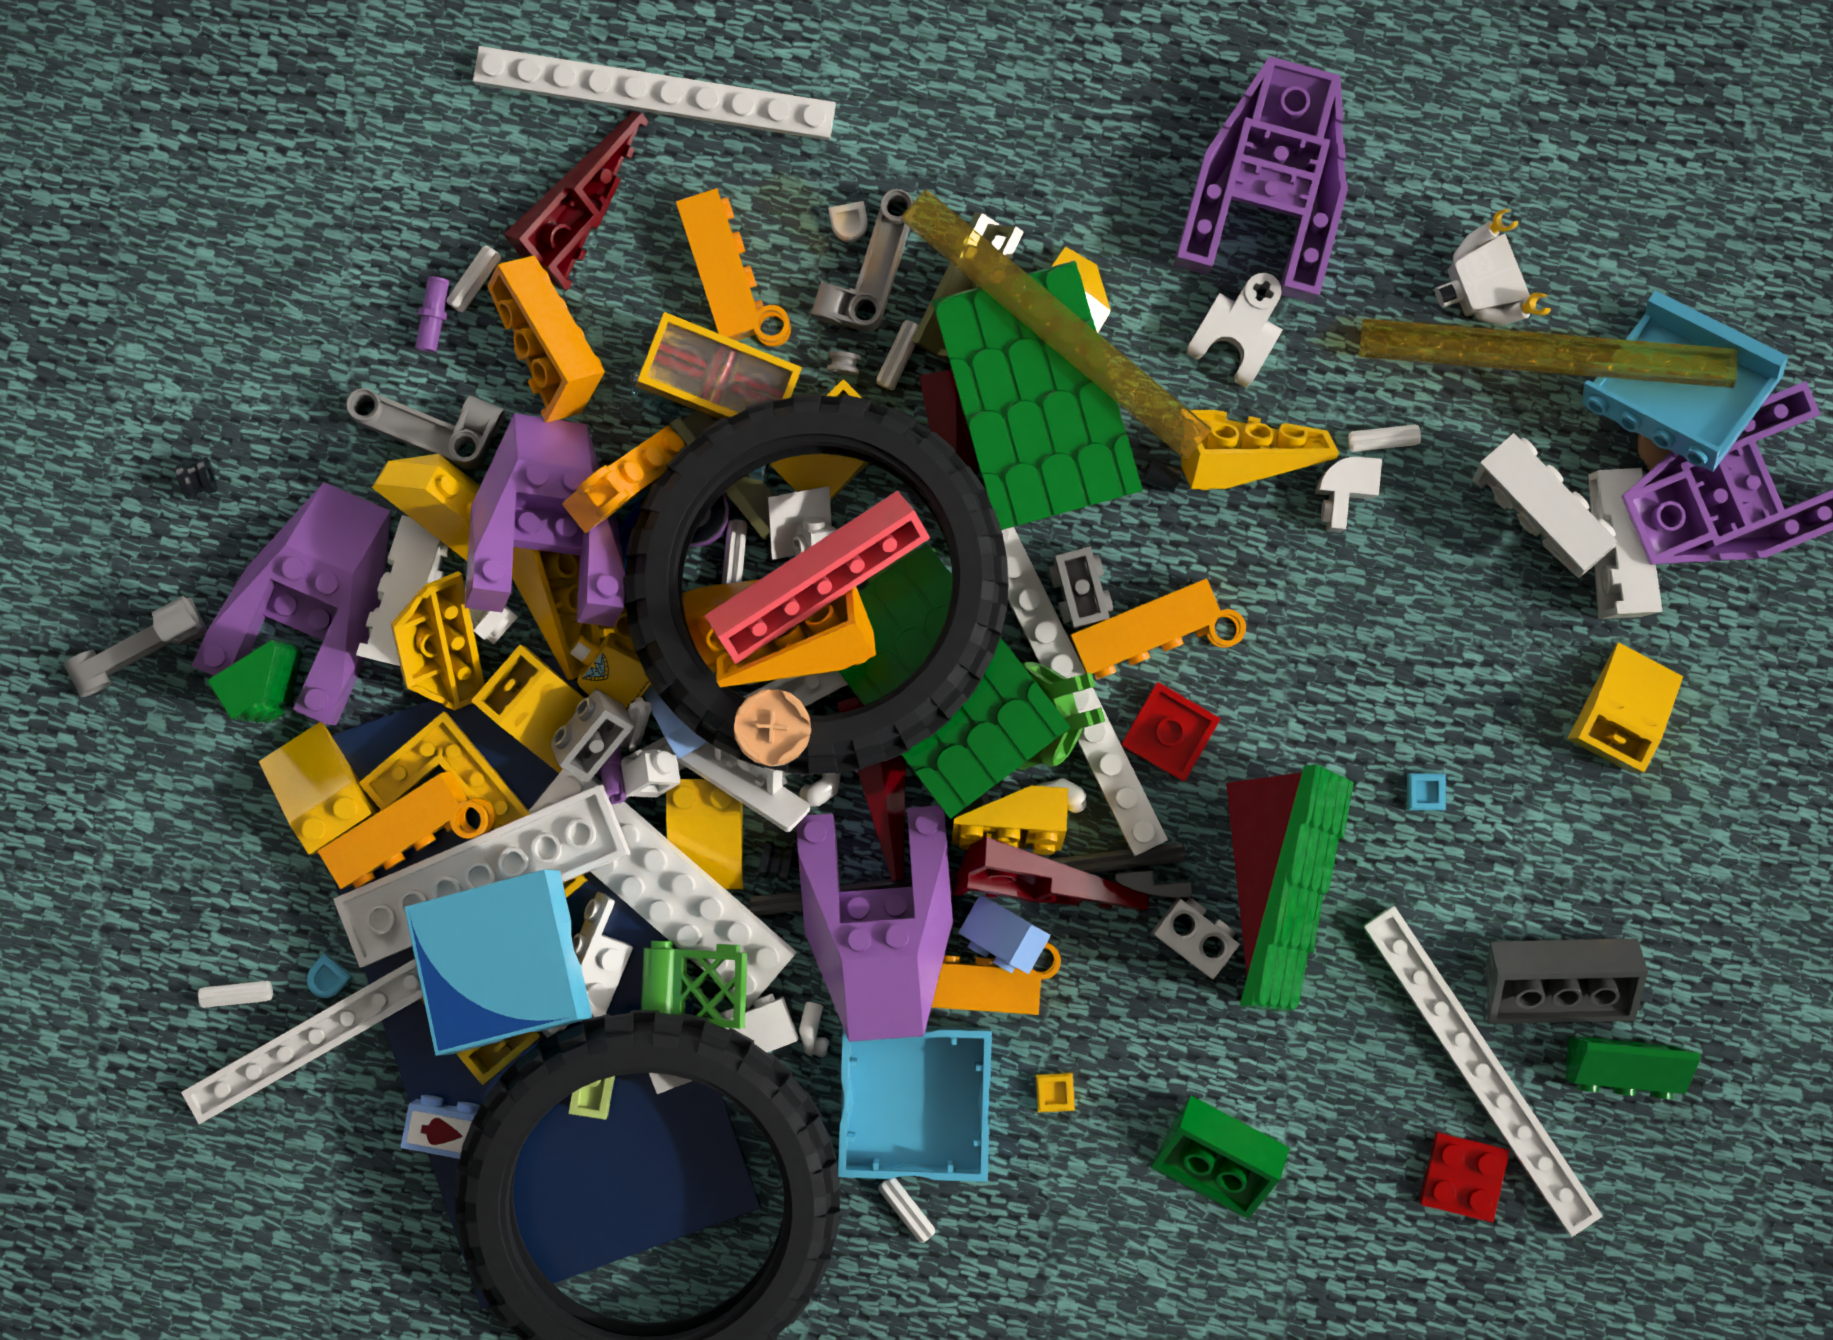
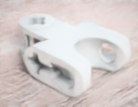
M1258 273L1249 279L1235 302L1219 293L1187 347L1186 354L1194 359H1200L1212 344L1218 341L1232 343L1237 347L1241 358L1234 380L1244 388L1249 386L1283 330L1267 321L1281 296L1279 281L1271 274ZM1261 286L1267 289L1265 295L1268 298L1265 297L1262 301H1258L1255 298L1257 295L1255 290L1260 289Z

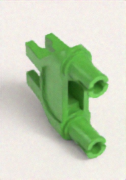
M1025 662L1022 663L1024 668L1071 728L1022 764L1018 769L1026 770L1039 764L1054 767L1061 764L1071 753L1083 728L1106 721L1102 707L1078 713L1073 693L1095 687L1092 673L1066 678L1042 664Z

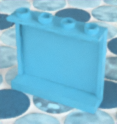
M1655 290L1647 301L1645 315L1594 382L1587 380L1584 383L1581 404L1587 406L1594 414L1604 415L1616 421L1625 430L1637 432L1652 440L1658 447L1669 449L1685 457L1691 464L1704 467L1713 472L1783 377L1788 356Z

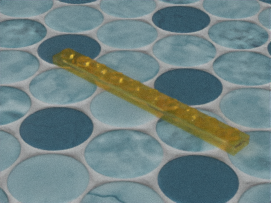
M927 189L921 193L901 216V220L1185 460L1189 458L1209 435L1212 429Z
M1362 319L1359 357L1727 388H1734L1737 380V349Z

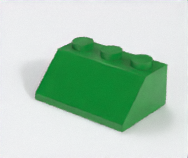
M271 640L207 681L231 719L256 723L264 721L265 724H269L284 715L285 712L282 708L289 705L292 701L303 652L299 646Z
M1569 1036L1565 1080L1575 1083L1576 1090L1599 1092V1086L1613 1087L1614 1094L1636 1096L1637 1089L1650 1091V1097L1673 1099V1093L1686 1094L1700 1062L1701 1053L1673 1045Z
M1190 1096L1173 1121L1151 1164V1168L1249 1219L1280 1181L1290 1147L1209 1104Z

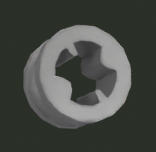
M844 351L829 352V358L832 359V363L827 365L828 372L849 376L859 375V369L856 368V364L861 362L860 355Z

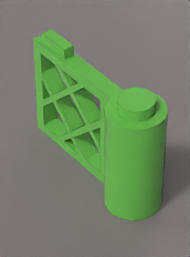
M651 940V947L643 948L641 1010H659L660 1013L681 1015L685 1013L686 1000L694 994L704 1006L697 1014L698 1017L704 1018L709 1013L712 1018L706 1019H709L708 1022L723 1028H745L747 953L740 952V945L716 944V951L673 948V941ZM687 958H696L705 969L695 981L687 974ZM708 959H716L712 964L708 961ZM725 960H735V976L727 984L716 969ZM709 976L721 988V991L711 1001L708 1000L699 988ZM725 996L734 1004L733 1020L724 1019L715 1008Z

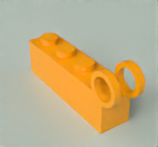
M718 188L676 201L718 333L735 341L756 335L758 340L765 346L778 347L783 345L791 334L789 317L785 310L779 306H763L762 300L754 301L750 288L756 287L757 284L751 266L743 267L739 254L746 251L740 232L732 233L728 220L735 217L728 197L721 199ZM769 317L781 319L784 322L781 332L772 336L764 334L760 328L765 319Z
M670 425L666 426L608 467L605 465L593 473L562 503L563 507L586 534L649 489L652 484H656L667 469L666 465L686 444Z
M1206 578L1073 633L1069 638L1085 673L1094 674L1096 680L1117 672L1114 665L1128 660L1129 665L1132 666L1149 659L1148 651L1159 646L1166 652L1183 645L1182 637L1193 632L1196 633L1197 638L1206 635L1210 643L1216 647H1231L1240 642L1244 637L1246 623L1237 611L1231 609L1220 610ZM1226 617L1234 622L1236 634L1232 640H1223L1216 634L1215 623L1218 618Z
M447 771L438 774L318 850V853L340 889L350 885H354L355 889L375 879L372 872L381 866L389 870L404 861L406 858L403 853L414 846L416 851H419L434 842L436 838L433 834L445 827L447 832L453 830L458 836L471 839L489 832L496 823L497 814L494 806L486 799L473 798L468 800L452 772ZM469 807L477 810L480 815L481 823L478 829L471 827L467 822L466 813Z
M1047 942L1044 948L1049 949L1053 954L1052 966L1042 972L1032 969L1029 974L1018 968H1015L1013 973H1010L994 964L995 958L975 957V963H961L960 956L945 954L931 1008L1039 1015L1041 980L1049 979L1058 972L1061 965L1060 954L1051 943Z

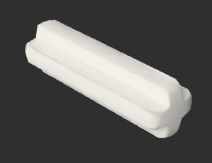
M483 246L447 297L446 302L455 310L461 313L465 312L500 262V254L489 246Z
M908 320L903 322L876 379L877 384L888 390L895 389L915 347V344L911 341L919 327L918 324Z
M1416 424L1352 431L1348 435V445L1352 452L1412 446L1421 442L1420 428Z
M729 520L722 584L742 582L747 535V522L744 520Z
M643 697L635 698L634 703H631L628 709V714L634 728L620 744L621 747H627L628 751H635L636 747L641 744L652 710L651 703L645 702Z
M270 981L200 988L198 991L199 1005L203 1008L271 1000L273 997V988Z
M896 1178L885 1179L878 1186L880 1193L920 1243L927 1241L935 1233L933 1225Z

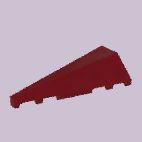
M631 112L503 234L521 258L536 256L542 268L547 271L550 280L565 291L572 284L568 276L575 262L583 261L587 253L582 247L590 230L598 229L621 179L616 176L624 158L631 159L635 151L630 146L639 126L646 127L648 123L642 112Z
M951 369L920 375V385L929 431L937 433L952 446L957 455L967 466H970L976 475L978 462Z
M857 696L837 702L839 713L864 706ZM902 755L889 761H883L857 770L892 882L904 879L906 760Z
M989 837L970 844L952 886V895L963 896L964 893L972 890L985 893L986 898L996 899L997 895L1021 899V901L1071 906H1078L1079 903H1082V900L1100 903V908L1111 909L1112 905L1136 909L1139 912L1148 910L1149 895L1137 892L1120 884Z

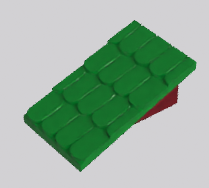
M1076 261L932 300L987 497L993 509H995L1001 530L1143 491Z
M927 542L921 544L859 591L874 632L876 656L869 658L862 664L852 665L838 672L864 706L882 698L907 680L926 659L942 631L951 600L952 574ZM1000 638L993 660H991L981 683L967 703H964L951 720L934 735L926 738L912 747L910 751L901 755L951 819L1071 727L1011 649Z
M1318 764L1306 765L1303 767L1302 772L1226 783L1247 976L1239 1007L1287 1012L1296 1009L1300 1001L1308 953H1314L1323 896L1330 889L1338 840L1344 838L1354 784L1353 781Z

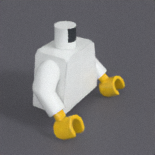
M1506 208L1498 211L1493 217V222L1488 221L1467 235L1453 254L1454 263L1447 269L1451 282L1435 288L1437 301L1442 308L1460 302L1465 316L1475 315L1479 321L1497 325H1507L1526 319L1530 316V313L1539 316L1549 314L1551 308H1543L1539 311L1536 309L1537 300L1548 295L1539 292L1529 294L1506 234L1499 236V231L1506 232L1515 229L1518 225V220L1511 223L1508 227L1504 226L1501 221L1503 214L1511 209Z

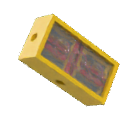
M664 312L635 386L720 420L723 417H726V419L745 411V407L772 399V401L791 398L802 367Z

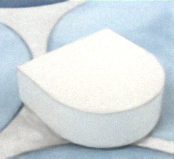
M864 201L828 208L832 230L837 238L845 242H855L865 235L868 221Z

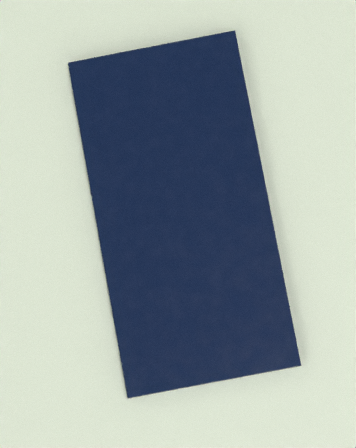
M555 656L542 660L581 694L577 679L567 680ZM430 700L332 735V738L361 781L444 711L449 714L528 810L532 808L559 775L557 771L500 727L474 703L454 711L439 702ZM439 765L405 795L446 771ZM596 773L594 776L601 781V776ZM469 807L466 813L467 822L471 827L478 829L481 823L480 815L477 810ZM445 827L433 834L436 840L419 851H416L413 846L403 853L406 859L389 870L381 866L372 872L375 879L369 883L474 838H462L453 830L447 832ZM589 871L583 874L588 881L566 898L572 922V940L576 934H580L585 922L584 912L586 906L591 899L595 898L598 891L615 901L602 934L630 944L633 950L606 1014L613 1016L631 1013V1010H641L643 948L651 947V940L668 939ZM333 878L339 896L355 890L354 885L340 889ZM413 947L363 967L369 985L415 959ZM421 999L382 1020L410 1102L415 1099L420 1100L421 1095H432L443 1098V1104L457 1107L458 1102H469L481 1106L486 1095L497 1083L500 1076L518 1059L516 1058L492 1080L482 1085L456 1053L435 1055L426 1008ZM687 999L685 1013L694 1015L690 1001ZM581 1022L569 1024L563 1031L579 1025ZM545 1035L542 1036L537 1042H535L519 1057L522 1058L529 1051L535 1048L537 1043L543 1041L547 1037ZM631 1073L615 1076L606 1120L568 1114L572 1094L565 1097L538 1122L521 1148L515 1169L513 1194L518 1228L529 1254L538 1268L552 1283L761 1209V1204L723 1095L695 1081L657 1094L649 1073ZM428 1153L458 1241L454 1220L456 1214L454 1186L459 1159ZM459 1244L464 1261L466 1263V1258L464 1255L462 1245ZM472 1281L481 1309L489 1307V1303L482 1291L477 1290Z

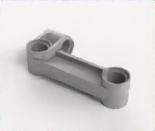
M893 189L883 196L855 289L850 288L849 290L821 281L812 308V317L833 325H843L863 332L874 331L881 325L910 227L915 218L914 204L908 192L902 189ZM901 202L908 207L906 213L898 217L891 215L888 212L890 206ZM864 305H871L876 309L875 315L866 321L858 319L856 316L858 309Z
M366 388L353 391L346 403L348 412L362 428L371 429L431 455L440 454L449 462L466 470H473L482 465L505 417V409L471 395L466 399L461 409L456 426L378 395ZM365 402H373L375 404L374 410L370 414L365 416L358 415V409L361 404ZM473 443L476 445L475 452L471 456L460 457L458 455L459 448L463 444Z
M181 596L153 611L152 616L154 620L153 625L99 654H96L94 650H89L67 660L63 665L80 697L90 696L108 687L111 684L109 675L169 643H176L180 646L204 636L208 629L193 600Z

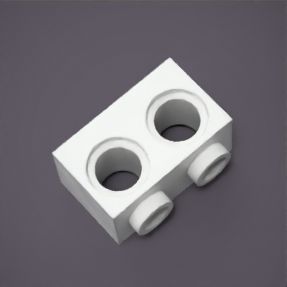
M1191 897L1186 902L1177 898L1151 933L1208 977L1214 979L1240 945L1233 939L1236 932L1219 919L1214 925L1203 916L1207 910ZM1180 914H1188L1192 920V927L1186 934H1177L1173 928L1174 919ZM1216 936L1221 942V950L1217 955L1208 957L1203 952V943L1207 938Z

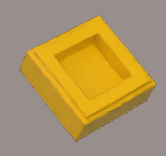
M1072 1072L1035 1074L1038 1113L1075 1111Z

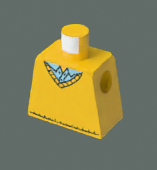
M610 632L599 647L581 635L569 651L570 655L584 664L577 679L578 685L589 696L595 688L625 705L627 712L630 704L634 703L635 698L641 697L651 685L635 653L632 641L616 633Z

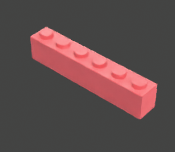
M896 491L704 616L735 664H737L924 543L930 537L914 509L899 491Z

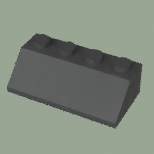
M1638 938L1490 942L1486 960L1488 1024L1635 1021L1648 974Z

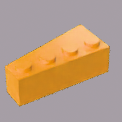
M536 256L498 264L487 287L505 329H512L514 332V351L518 360L525 359L533 378L528 380V384L533 395L540 393L546 407L540 411L545 423L582 413L605 373L600 359L593 353L582 329L573 320L565 301L558 295L547 271L542 268Z

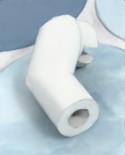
M825 773L822 775V779L812 785H804L799 793L800 798L808 802L811 807L821 806L838 793L841 773Z
M1065 778L1036 785L1069 788L1068 809L1073 813L1083 811L1087 805L1085 791Z
M806 1002L799 1028L804 1052L811 1057L816 1055L822 1058L826 1056L829 1044L827 1038L817 1037L823 1006L813 1002Z

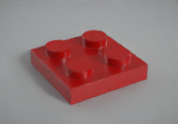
M1156 682L1122 740L1121 746L1178 780L1185 782L1221 718L1165 685Z
M1435 1131L1419 1204L1493 1223L1510 1150Z

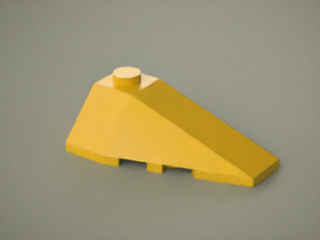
M1180 410L1181 467L1191 489H1227L1337 459L1339 455L1338 449L1326 430L1284 423L1279 429H1275L1260 423L1261 418L1249 416L1247 423L1227 420V412Z
M513 547L512 579L567 680L579 677L584 664L570 655L569 651L581 635L593 643L591 624L577 622L580 556Z

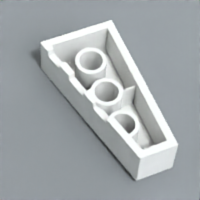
M1513 433L1480 462L1472 480L1480 488L1486 484L1490 486L1495 495L1494 501L1504 510L1506 508L1515 509L1518 512L1517 517L1520 525L1535 536L1541 533L1545 537L1542 541L1544 547L1576 577L1580 578L1618 543L1614 537L1616 533L1605 520H1597L1589 512V504L1579 493L1575 491L1571 493L1562 484L1564 481L1563 477L1553 466H1545L1536 457L1538 452L1527 439L1522 438L1520 440Z
M1642 468L1597 470L1588 475L1591 514L1597 520H1605L1616 533L1614 537L1618 541L1614 548L1595 564L1598 619L1643 617L1663 612L1656 565L1649 564L1621 498L1627 490L1643 477Z
M401 516L388 556V564L393 566L391 573H384L377 589L378 599L381 601L380 607H376L374 612H370L366 623L370 636L368 644L360 643L356 653L357 656L400 666L391 629V622L425 584L444 577V572L440 571L443 558H448L452 551L451 548L408 516Z

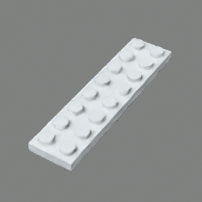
M563 769L529 812L530 814L597 785H602V782L595 776L589 782H586ZM627 803L611 804L631 854L590 872L669 941H673V944L679 949L716 951V944L740 945V952L747 953L746 1008L749 1009L753 1004L752 1001L762 994L797 951ZM690 958L701 969L705 971L704 967L696 958ZM708 959V961H709L711 964L716 960V959ZM725 960L716 969L727 984L735 976V960Z
M597 785L336 897L333 900L361 968L413 947L404 909L406 906L544 869L560 871L562 882H566L631 853L609 798L606 795L603 785Z

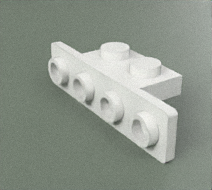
M710 743L704 744L680 759L677 758L678 762L785 832H790L810 811V804L782 786V771L761 768L741 761L715 748Z
M598 891L595 898L591 899L587 904L584 912L585 922L580 934L578 933L574 936L572 943L582 968L586 990L589 993L588 999L596 1008L606 1013L633 947L628 943L602 934L615 901Z

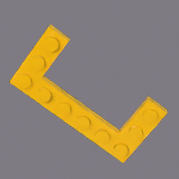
M444 711L359 782V785L380 810H383L403 797L441 765L446 772H452L469 800L483 798L494 806L497 814L496 823L493 827L494 830L530 815L527 807L449 714ZM583 874L563 882L566 898L588 881Z

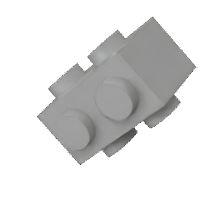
M1090 546L1056 555L1053 559L1054 566L1049 567V573L1053 587H1060L1064 601L1058 602V607L1063 624L1070 623L1071 630H1075L1109 619L1108 612L1113 611V605L1109 591H1103L1099 577L1104 576V571L1099 554L1093 555Z
M595 688L588 698H584L578 704L575 714L565 726H561L554 734L551 746L558 765L584 781L589 782L634 728V725L625 705Z

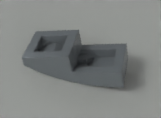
M1152 870L1113 873V880L1137 892L1160 897H1192L1191 882L1154 884Z

